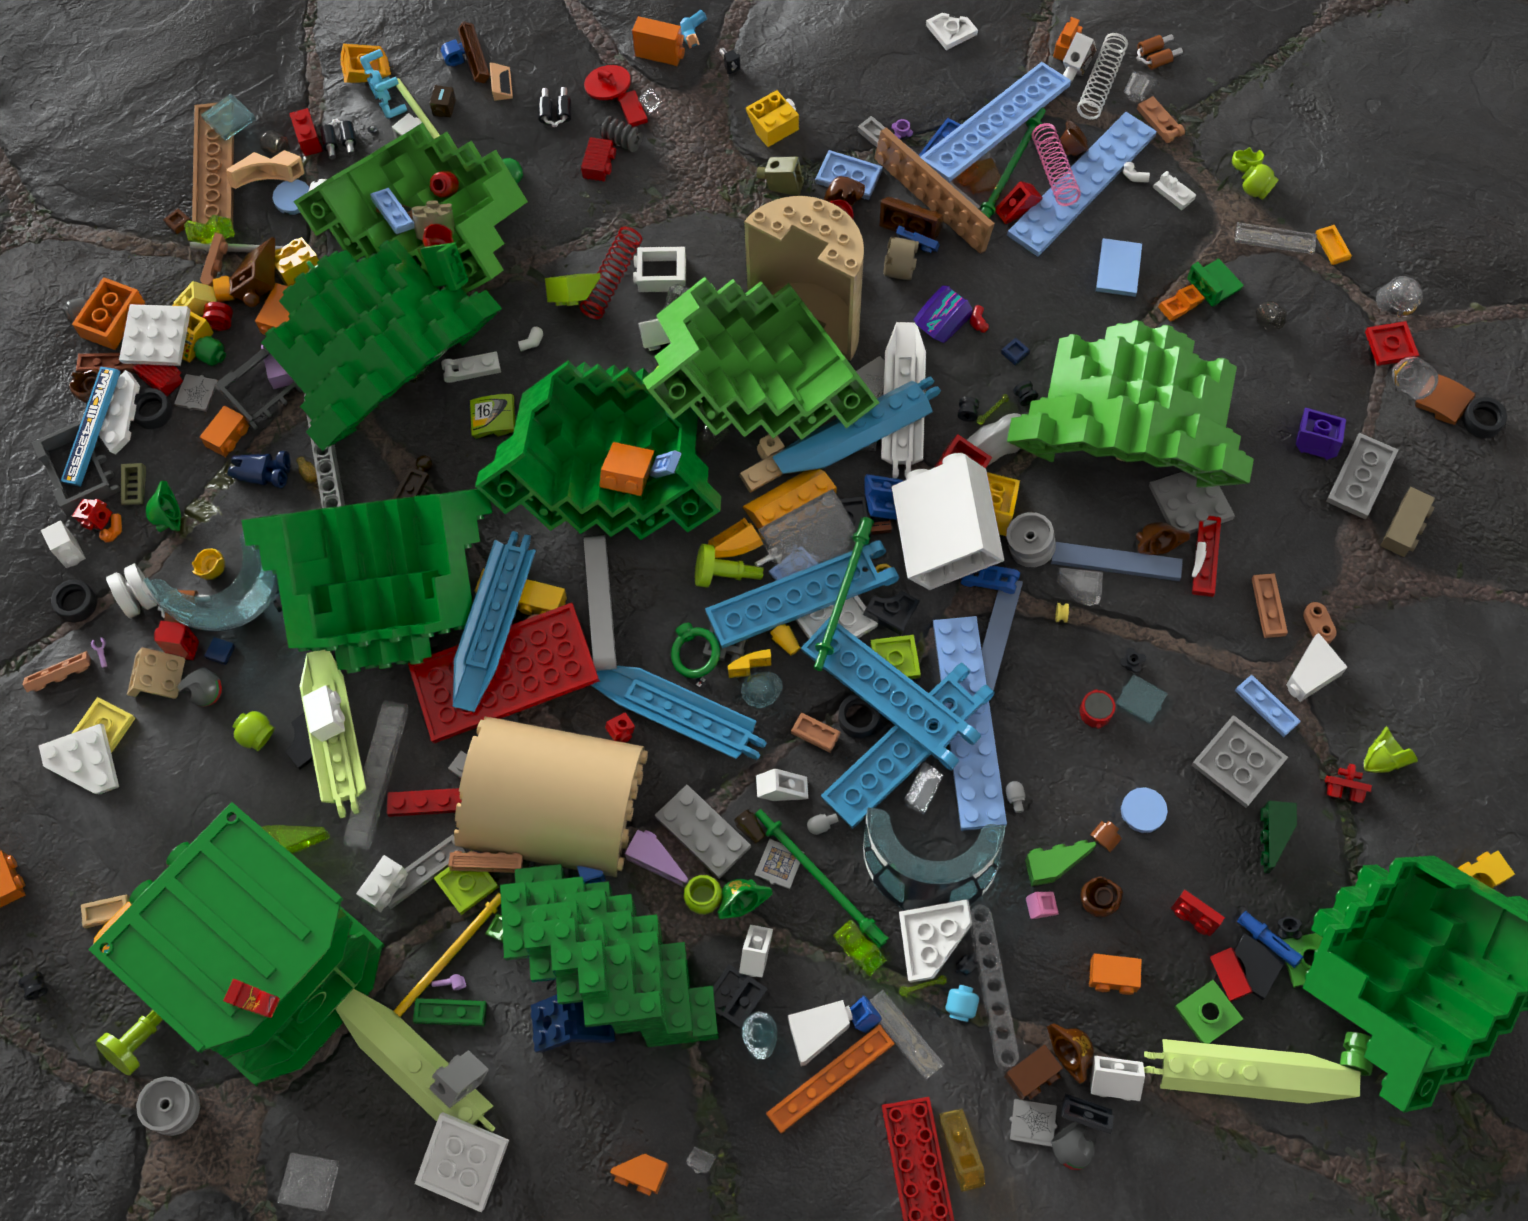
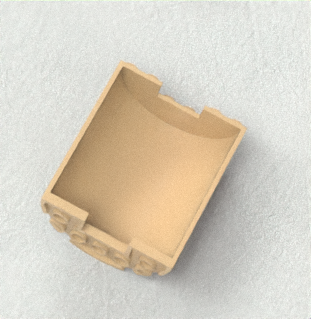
M791 196L776 199L761 206L744 221L748 291L762 281L771 294L774 295L789 283L821 326L824 327V330L845 358L851 361L857 350L860 330L864 244L859 228L845 211L819 198Z
M484 716V720H481L477 726L476 733L478 737L473 736L461 777L459 792L462 803H458L456 806L455 821H457L456 827L459 830L455 829L454 831L455 846L475 851L490 852L491 854H497L498 852L506 854L519 853L523 856V860L548 865L561 864L564 868L578 870L577 866L602 870L604 875L617 878L618 871L623 870L625 860L624 857H621L622 851L627 849L629 843V829H626L627 821L632 820L633 816L632 799L636 800L637 785H641L643 779L642 764H646L648 751L645 750L644 746Z

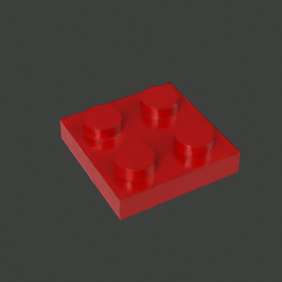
M1406 321L1367 327L1365 334L1377 366L1417 360L1419 353Z
M1186 890L1182 892L1171 907L1179 919L1189 921L1203 935L1211 936L1225 919L1224 916Z

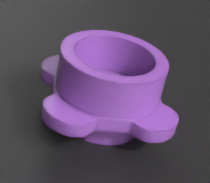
M900 119L892 124V129L895 132L894 135L899 139L905 136H912L913 131L910 129V122Z

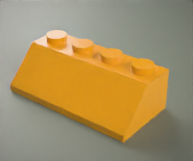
M820 469L807 470L744 505L743 509L766 540L822 508L825 500H835L837 487L825 471Z

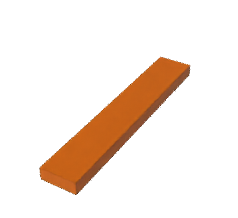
M879 1024L769 1110L766 1115L779 1133L782 1134L890 1049L895 1043Z

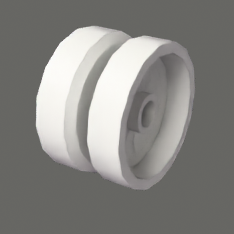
M135 563L124 569L126 580L117 572L106 577L116 602L129 619L140 614L139 603L147 610L158 605L151 596L149 598L142 590L141 584L144 581L157 601L148 581Z

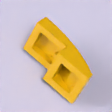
M770 649L753 652L733 661L728 665L729 678L751 676L750 668L771 666Z

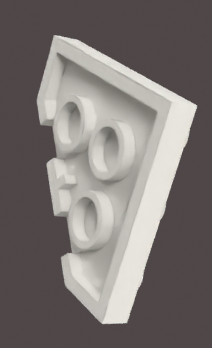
M126 370L119 376L99 433L106 447L115 455L130 441L131 432L129 431L130 421H134L136 411L134 400L135 395L139 394L140 389L136 379Z
M97 724L39 745L42 763L45 768L94 794L99 795L119 788L103 724Z
M968 900L899 912L908 981L912 983L934 979L972 926Z

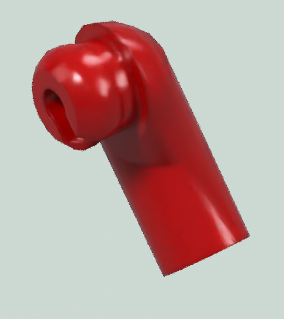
M976 305L970 318V324L977 331L985 333L989 329V324L982 318L984 308Z

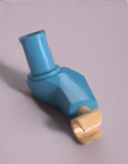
M699 10L690 18L684 17L680 22L681 34L684 35V41L689 48L699 45L695 27L707 20L706 14L702 10Z

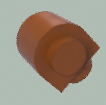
M1109 820L1106 823L1101 821L1090 834L1096 842L1109 852L1122 839L1117 833L1119 829Z

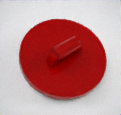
M606 65L593 70L586 77L584 87L590 97L597 100H610L621 96L628 90L631 78L625 68L618 65Z

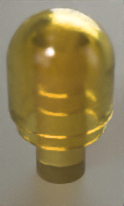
M304 457L297 458L298 471L303 480L307 483L315 482L317 480L315 466L309 461L306 462Z

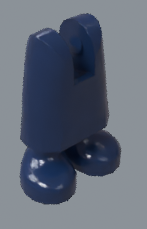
M280 451L276 456V460H272L270 454L235 455L231 458V463L235 466L229 467L227 475L233 479L260 485L272 482L274 487L283 488L287 483L286 473H289L291 468L290 454L288 451Z

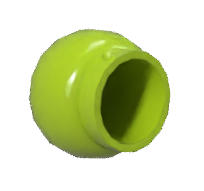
M1258 164L1254 167L1251 165L1242 176L1244 180L1242 186L1249 196L1258 197L1263 200L1279 179L1274 176V171L1269 166Z
M251 711L248 714L242 713L232 726L235 729V740L241 746L253 748L256 751H259L267 743L275 730V727L270 725L269 719L257 711Z
M699 875L688 881L684 888L683 898L691 911L706 915L719 907L722 901V889L715 878L708 875Z

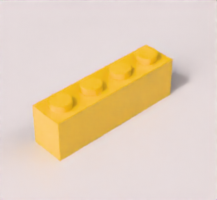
M484 568L481 572L480 578L475 588V593H477L479 584L481 582L485 570ZM526 579L517 610H520L523 614L532 615L542 614L564 606L567 599L565 589Z

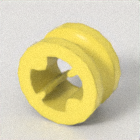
M1057 603L1055 620L1056 622L1063 620L1064 623H1067L1069 604L1061 605Z

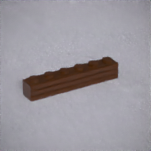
M463 21L458 28L465 54L474 81L484 84L489 79L490 74L474 25Z

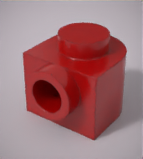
M626 712L607 721L605 729L614 741L623 743L632 738L631 734L635 728Z

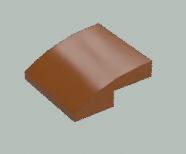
M1435 374L1415 401V406L1435 413V419L1455 425L1474 399L1475 393L1450 378Z

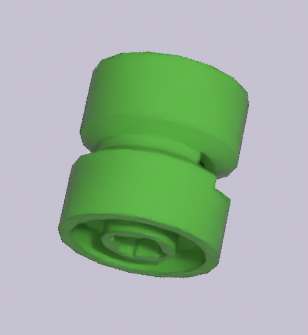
M1347 1032L1343 1044L1346 1051L1342 1052L1339 1064L1360 1071L1362 1076L1372 1075L1374 1064L1364 1057L1367 1050L1366 1044L1371 1036L1357 1032Z

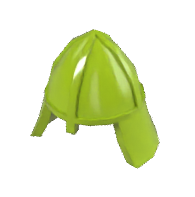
M1386 726L1370 746L1364 760V770L1373 773L1390 772L1417 763L1418 759L1413 750H1403Z

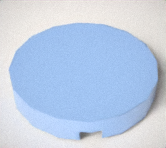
M300 180L282 182L273 192L272 198L276 208L280 212H286L290 215L301 213L293 201L309 191V186Z
M1146 787L1130 791L1123 799L1121 805L1123 820L1126 821L1131 829L1141 833H1151L1161 827L1166 820L1168 812L1163 797L1155 790Z

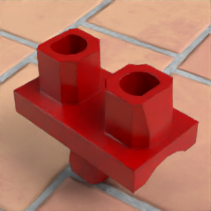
M1349 764L1347 769L1339 768L1338 774L1345 776V779L1334 776H1326L1325 782L1328 783V796L1341 798L1343 788L1348 787L1351 788L1349 800L1363 803L1366 792H1371L1372 785L1353 781L1354 778L1362 779L1363 773L1355 771V764Z

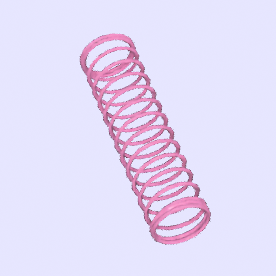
M1050 123L1041 124L1033 130L1032 140L1038 151L1045 174L1051 185L1056 202L1061 206L1072 205L1079 200L1081 191L1067 160L1056 128ZM1044 126H1050V127L1042 128V129L1039 130V131L1036 133V135L1034 136L1035 132H1036L1039 128L1044 127ZM1046 128H1051L1054 130V132L1044 133L1037 140H1035L1037 134L1040 131ZM1053 133L1052 137L1039 141L1045 134ZM1060 153L1063 154L1062 157L1055 158ZM1054 158L1050 162H1046L1047 159ZM1061 159H1065L1064 162L1056 163ZM1056 163L1052 167H1048L1049 164ZM1063 164H1067L1066 167H1061L1055 170L1054 172H1050L1051 169H1055L1062 166ZM1065 169H1069L1068 172H1064L1057 175L1056 177H1052L1053 174H1057L1064 171ZM1063 178V179H1061L1060 181H1058L1057 183L1054 182L1055 179ZM1069 179H1072L1071 183L1063 184L1059 188L1056 187L1057 184H1062L1067 182ZM1072 188L1068 192L1061 193L1065 189ZM1073 189H1077L1076 193L1068 198L1058 197L1059 194H1067ZM1078 192L1077 198L1070 203H1062L1058 200L1070 199Z

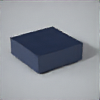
M1015 338L1001 350V354L1016 366L1030 354V349Z
M214 637L205 654V658L226 665L235 645Z

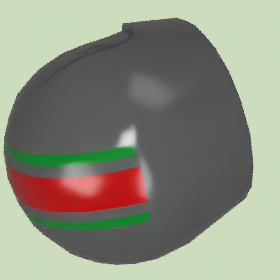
M206 668L192 672L177 686L180 693L192 692L190 702L203 707L217 702L223 690L221 679Z
M1072 1122L1062 1129L1051 1141L1058 1162L1068 1169L1080 1170L1088 1166L1094 1157V1143L1092 1139L1088 1141L1085 1139L1084 1132L1086 1126L1083 1124Z

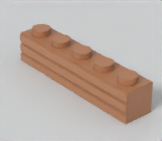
M462 851L450 852L448 866L450 871L515 873V869L523 868V856L519 853L506 854L498 852L497 854H491L490 852L477 853L469 851L468 853H463Z

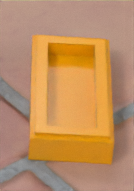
M1335 225L1316 230L1315 235L1332 265L1351 259L1352 255Z

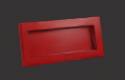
M635 90L617 97L628 124L634 127L648 122Z
M1232 947L1210 956L1229 1001L1232 1002L1253 993Z

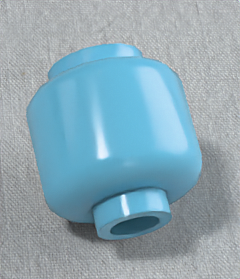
M959 985V989L953 988L949 991L946 1003V1011L950 1013L949 1017L968 1022L969 1018L971 1019L976 1016L979 996L972 993L973 988Z

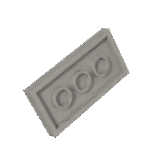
M1359 433L1326 502L1366 519L1397 455L1398 449Z
M688 785L682 788L655 814V818L718 879L751 848V845Z

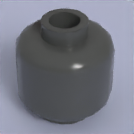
M84 297L68 300L65 303L63 313L68 323L74 322L86 304L87 300Z

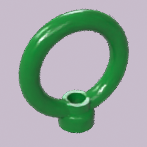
M684 623L678 626L675 630L678 637L671 649V660L674 668L678 673L687 678H700L707 675L715 668L720 657L718 639L711 631L700 627L693 628L691 623ZM695 636H702L711 645V657L702 668L696 670L688 669L681 663L680 649L684 642L691 641Z

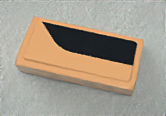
M490 63L494 101L513 99L510 67Z

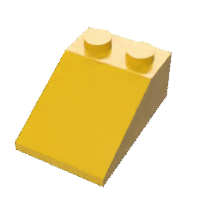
M987 472L999 535L1006 536L1007 528L1013 518L1020 480Z

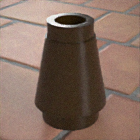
M747 809L734 819L737 824L736 827L755 844L766 836L754 812L751 813Z

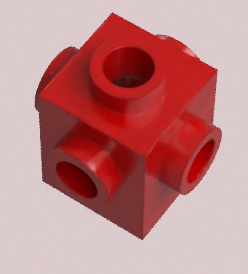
M82 499L72 517L88 530H102L107 525L113 512L106 508L107 504L99 499Z

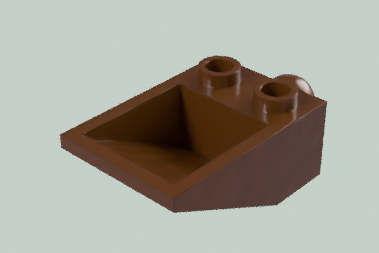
M271 237L248 253L230 277L229 295L244 301L248 307L257 306L260 302V297L274 288V237Z

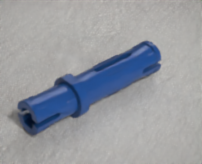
M1247 911L1239 917L1237 923L1252 933L1255 940L1259 939L1293 968L1300 964L1303 956L1271 932L1265 923L1262 924Z

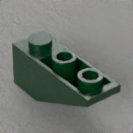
M1268 801L1261 808L1260 820L1264 822V830H1261L1260 841L1264 843V852L1261 853V865L1264 866V873L1269 874L1273 870L1297 826V803Z

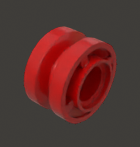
M209 302L204 305L202 318L207 320L212 330L223 331L231 327L233 310L230 306L221 302Z

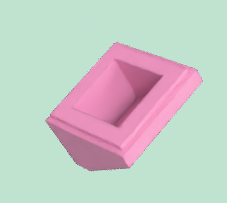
M1034 892L1026 897L1031 919L1059 914L1054 892Z

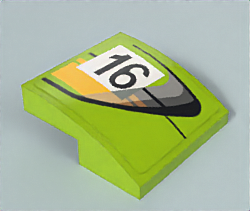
M497 394L470 400L471 431L475 439L493 433L499 437L514 432V395Z

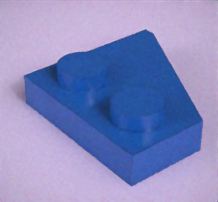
M898 226L896 234L899 238L918 241V246L921 247L920 250L924 252H938L940 246L938 241L916 232L906 231L904 227Z

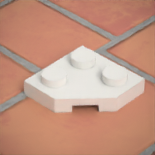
M941 13L926 20L927 28L945 50L976 36L978 33V29L968 17L960 16L959 19L949 17V14Z

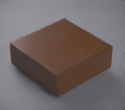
M179 208L163 219L165 224L176 234H179L192 224L190 218Z

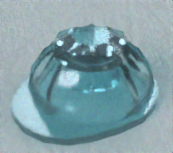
M758 672L751 674L744 680L741 693L747 704L762 708L769 706L778 698L782 692L783 684L780 677L773 672Z
M763 1012L751 1014L744 1021L741 1035L750 1055L755 1059L763 1060L768 1058L773 1053L777 1040L776 1023L771 1016Z

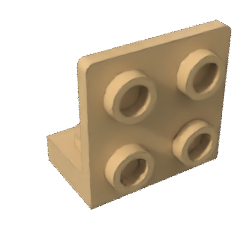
M142 647L135 656L127 695L136 697L140 691L176 699L179 692L177 686L181 682L185 658Z

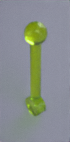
M1007 394L1002 395L1001 400L983 416H978L977 423L984 424L985 419L1002 403L1008 402L1009 396Z
M941 975L938 979L912 987L902 986L899 989V993L901 996H907L908 992L935 984L944 985L947 982V978Z

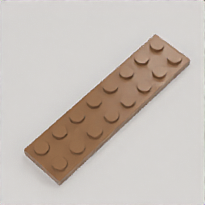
M232 101L195 105L192 201V230L194 233L233 229L234 188L230 187L226 172L228 168L234 165V104Z
M887 127L881 130L874 159L928 206L931 211L944 215V223L948 224L972 248L980 254L986 251L995 223Z

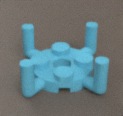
M378 49L362 56L360 61L365 74L370 75L367 78L370 89L375 98H379L382 101L379 105L385 117L389 119L408 110L405 104L390 109L388 105V100L391 97L387 89L399 83L396 77L390 79L388 76L382 79L379 71L373 70L369 62L383 56L381 50Z

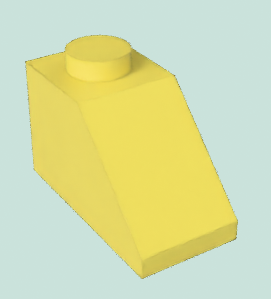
M192 281L174 303L179 306H188L192 313L200 316L204 314V305L209 302H217L214 287Z

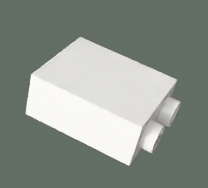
M954 453L946 456L942 460V465L931 470H913L906 475L905 481L892 486L907 577L928 590L1004 561L987 471L983 466L963 453Z

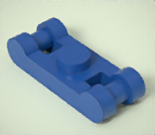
M990 566L962 577L961 584L967 587L978 586L1014 594L1017 587L1015 583L1019 580L1020 572L1015 569ZM1002 577L1008 578L1007 582L1001 581Z

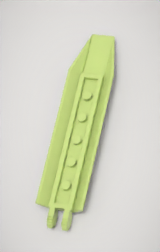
M313 651L306 654L300 683L302 702L303 696L325 685L333 692L336 691L341 698L340 709L345 716V721H343L345 731L323 742L310 733L305 707L304 712L321 802L335 803L339 817L344 818L346 817V810L343 801L350 800L352 812L354 814L360 813L357 797L366 790V784L344 676L341 670H338L337 663L330 651Z
M355 989L338 1005L336 1011L358 1046L436 1121L439 1115L444 1112L472 1125H476L478 1121H481L488 1131L493 1132L495 1130V1127L484 1117V1113L490 1110L493 1105L476 1089L451 1108L445 1105L429 1089L435 1082L432 1076L436 1070L442 1066L445 1068L449 1063L393 1010Z
M1162 1039L1163 1053L1144 1051V1057L1148 1059H1162V1069L1152 1066L1144 1067V1073L1162 1074L1161 1089L1306 1104L1360 1097V1071L1310 1054Z

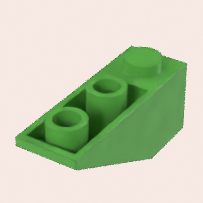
M1088 840L1076 842L1073 846L1066 847L1065 844H1060L1052 847L1051 850L1044 851L1043 848L1031 850L1025 859L1031 886L1055 882L1094 850L1096 843H1088Z

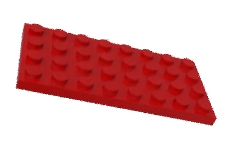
M573 603L511 625L497 670L475 712L453 707L454 658L459 645L432 654V657L424 658L423 663H408L433 743L477 728L479 722L484 720V716L501 719L600 681Z

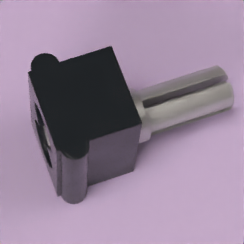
M725 48L720 49L719 52L724 58V67L727 70V74L740 70V55L736 54L734 50L727 52Z

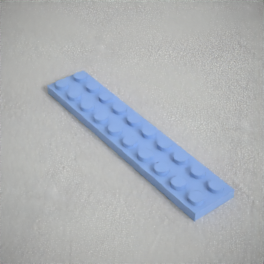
M1039 63L920 158L948 183L951 182L1041 108L1070 86L1071 80L1045 63Z
M1125 112L1088 149L1089 151H1086L1071 167L1081 191L1079 200L1072 205L1061 206L1056 202L1053 191L1050 188L1042 196L1043 199L1037 205L1031 207L1008 230L1007 236L1038 257L1123 170L1124 164L1131 162L1156 136L1157 131L1128 112ZM1069 179V180H1068L1067 182H1065V183L1057 184L1056 187L1059 188V187H1061L1063 184L1071 183V182H1072V179ZM1072 188L1065 189L1061 193L1068 192ZM1073 189L1067 194H1059L1058 197L1068 198L1074 195L1077 189ZM1078 192L1070 199L1058 200L1062 203H1070L1077 198Z
M977 616L933 620L940 680L942 681L958 664L963 663L971 672L959 684L969 694L974 696L982 686L987 685ZM988 701L965 721L981 735V738L975 745L966 742L959 733L949 743L950 752L959 759V763L953 768L961 831L1006 827L1007 825ZM952 703L945 704L949 710L953 708Z

